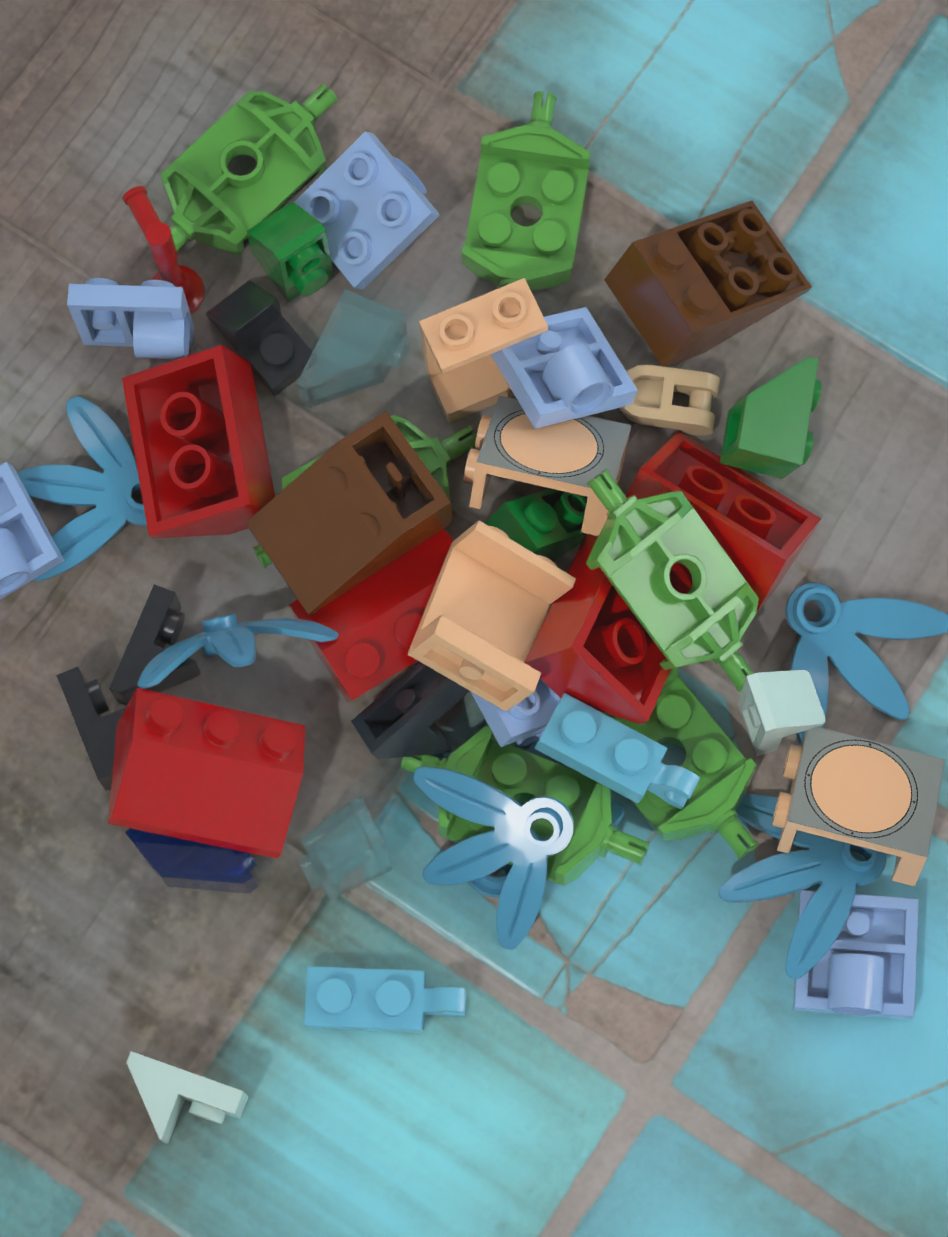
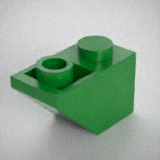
M293 201L247 230L252 254L287 302H290L300 294L303 297L314 294L327 283L329 275L333 274L326 229L320 221Z
M808 356L745 396L728 410L720 457L721 464L783 479L807 462L813 446V433L808 431L810 413L815 410L822 388L821 380L816 379L819 359Z
M548 489L505 502L484 524L502 530L508 535L509 539L534 554L547 557L554 562L581 544L585 535H587V533L581 532L587 500L582 495Z

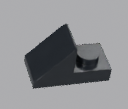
M250 280L206 312L208 319L235 351L251 363L252 371L274 397L318 364L317 356L282 316L280 303L277 298Z
M155 584L152 587L109 688L116 701L121 704L128 705L135 690L140 688L138 681L148 663L165 650L166 643L174 645L180 635L185 614L180 612L181 604L174 591ZM187 658L159 684L145 689L160 693L199 676L201 671L195 660Z
M419 661L351 722L371 754L377 759L447 753L452 748L435 724V721L445 712L452 709L470 691Z
M75 667L56 676L97 779L105 791L111 790L117 723L126 707L101 717L100 714L110 711L98 680L94 679L87 682L79 667Z

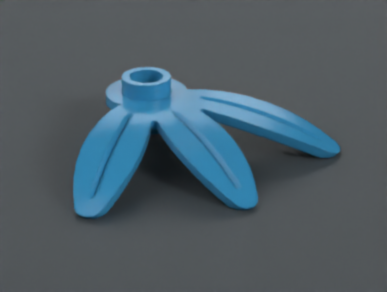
M80 396L72 397L67 401L66 410L68 418L83 448L104 472L100 473L71 465H41L17 472L31 497L63 505L96 506L95 509L82 514L66 524L52 536L65 561L33 580L36 582L60 575L87 560L106 545L123 528L127 521L134 525L147 526L144 505L138 504L132 499L134 492L140 489V482L135 458L125 437L114 421L102 409Z
M818 582L806 583L794 589L789 595L785 606L787 623L800 636L794 648L790 670H806L809 672L824 716H826L829 693L827 657H829L846 683L871 706L897 720L908 718L910 714L909 705L899 684L878 656L855 636V633L877 638L900 640L933 637L948 633V614L923 604L899 599L866 598L841 602L832 588ZM810 600L815 601L821 610L820 617L815 622L809 621L804 615V606ZM806 730L796 733L800 744H802Z
M235 613L202 621L203 632L168 647L153 658L143 670L138 686L141 689H145L159 684L200 648H203L204 656L218 654L233 667L250 665L255 662L256 644L253 633L287 635L320 642L335 640L338 638L339 633L322 624L301 619L277 618L238 623Z
M437 767L417 768L414 772V782L431 800L456 816L471 822L494 827V830L464 839L436 856L423 869L422 875L424 880L431 885L463 884L485 877L507 863L512 862L513 866L503 884L499 897L496 930L499 944L506 949H515L529 933L540 910L547 879V856L563 850L572 838L574 820L570 810L558 799L548 796L535 797L521 805L497 788L469 775ZM539 818L549 820L553 825L554 833L546 837L538 835L533 828V821Z
M745 794L735 810L738 814L737 818L770 836L780 839L782 828L772 826L778 798ZM797 830L792 844L808 850L774 855L742 869L721 885L719 896L724 901L731 903L754 902L785 896L818 883L821 884L801 914L787 953L786 974L790 978L799 979L823 958L839 936L852 907L856 887L871 884L881 876L886 866L885 853ZM850 851L861 854L866 861L856 860L852 857Z

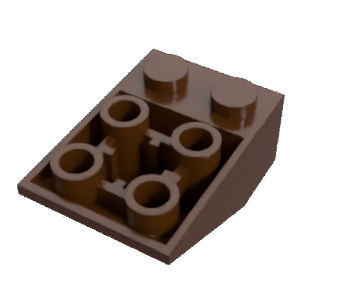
M752 200L632 242L604 279L663 367L675 365L707 352L807 293L812 288Z
M385 411L338 441L250 518L246 525L306 613L310 616L453 522L451 501L390 415Z

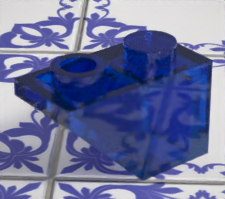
M131 828L125 832L133 845L168 887L247 894L258 887L250 873L257 866V863L249 853Z

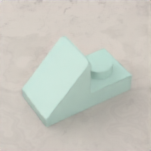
M808 671L759 672L746 676L738 706L755 756L778 750L783 737L822 726L825 723V716Z
M130 1052L127 1065L158 1137L165 1144H168L185 1100L192 1102L189 1113L206 1120L222 1124L225 1115L241 1119L248 1100V1096L243 1091L138 1053Z

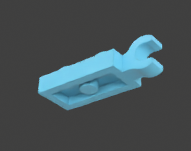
M566 693L563 694L534 748L639 804L646 790H648L668 804L682 809L687 799L691 797L700 779L699 776L688 769L661 763L668 749L667 747Z
M307 966L304 1026L306 1028L423 1033L424 1015L465 1017L466 1014L465 988H426L425 971Z

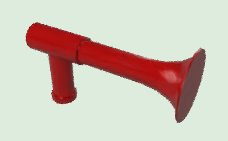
M136 186L128 190L123 195L122 200L129 206L148 242L153 261L158 267L159 272L153 276L152 280H163L172 283L175 287H183L187 304L192 314L200 307L204 300L205 288L202 278L195 270L178 264V254L169 226L161 222L147 196L146 188L144 186Z

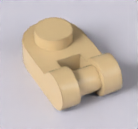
M637 365L627 370L629 377L638 390L632 405L619 408L628 420L641 425L678 429L695 436H708L713 433L715 415L710 410L712 399L716 398L719 392L720 378L707 372L655 365ZM673 392L686 393L690 396L688 407L672 405Z

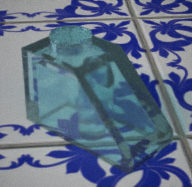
M344 289L296 384L300 404L312 408L383 383L392 366L396 368L401 367L411 345L412 338L407 336L405 315Z
M361 796L348 802L301 838L307 855L297 859L312 891L323 886L329 900L392 870L387 847Z

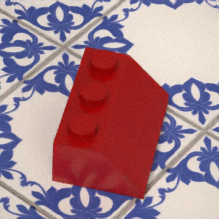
M219 345L123 377L122 383L149 536L155 539L230 535L249 529L246 522L275 497L251 363L225 346Z
M680 431L639 469L625 496L628 498L635 495L637 500L665 493L682 491L759 598L757 612L776 590L821 520L820 517L740 468L721 464L719 455ZM676 562L689 576H692L685 565Z
M445 529L431 536L310 616L306 613L298 599L288 605L296 619L316 622L339 633L338 638L335 640L320 642L309 639L347 703L418 661L407 654L451 543L454 541Z
M587 534L567 572L576 578L573 588L552 603L524 663L541 673L540 679L560 698L566 693L597 711L637 724L646 723L651 716L671 669L664 670L659 664L666 657L601 568L598 567L591 570L586 564L598 536ZM675 562L669 573L670 583L677 592L687 594L692 586V578Z
M137 688L117 723L108 824L278 859L283 850L303 777L306 725Z

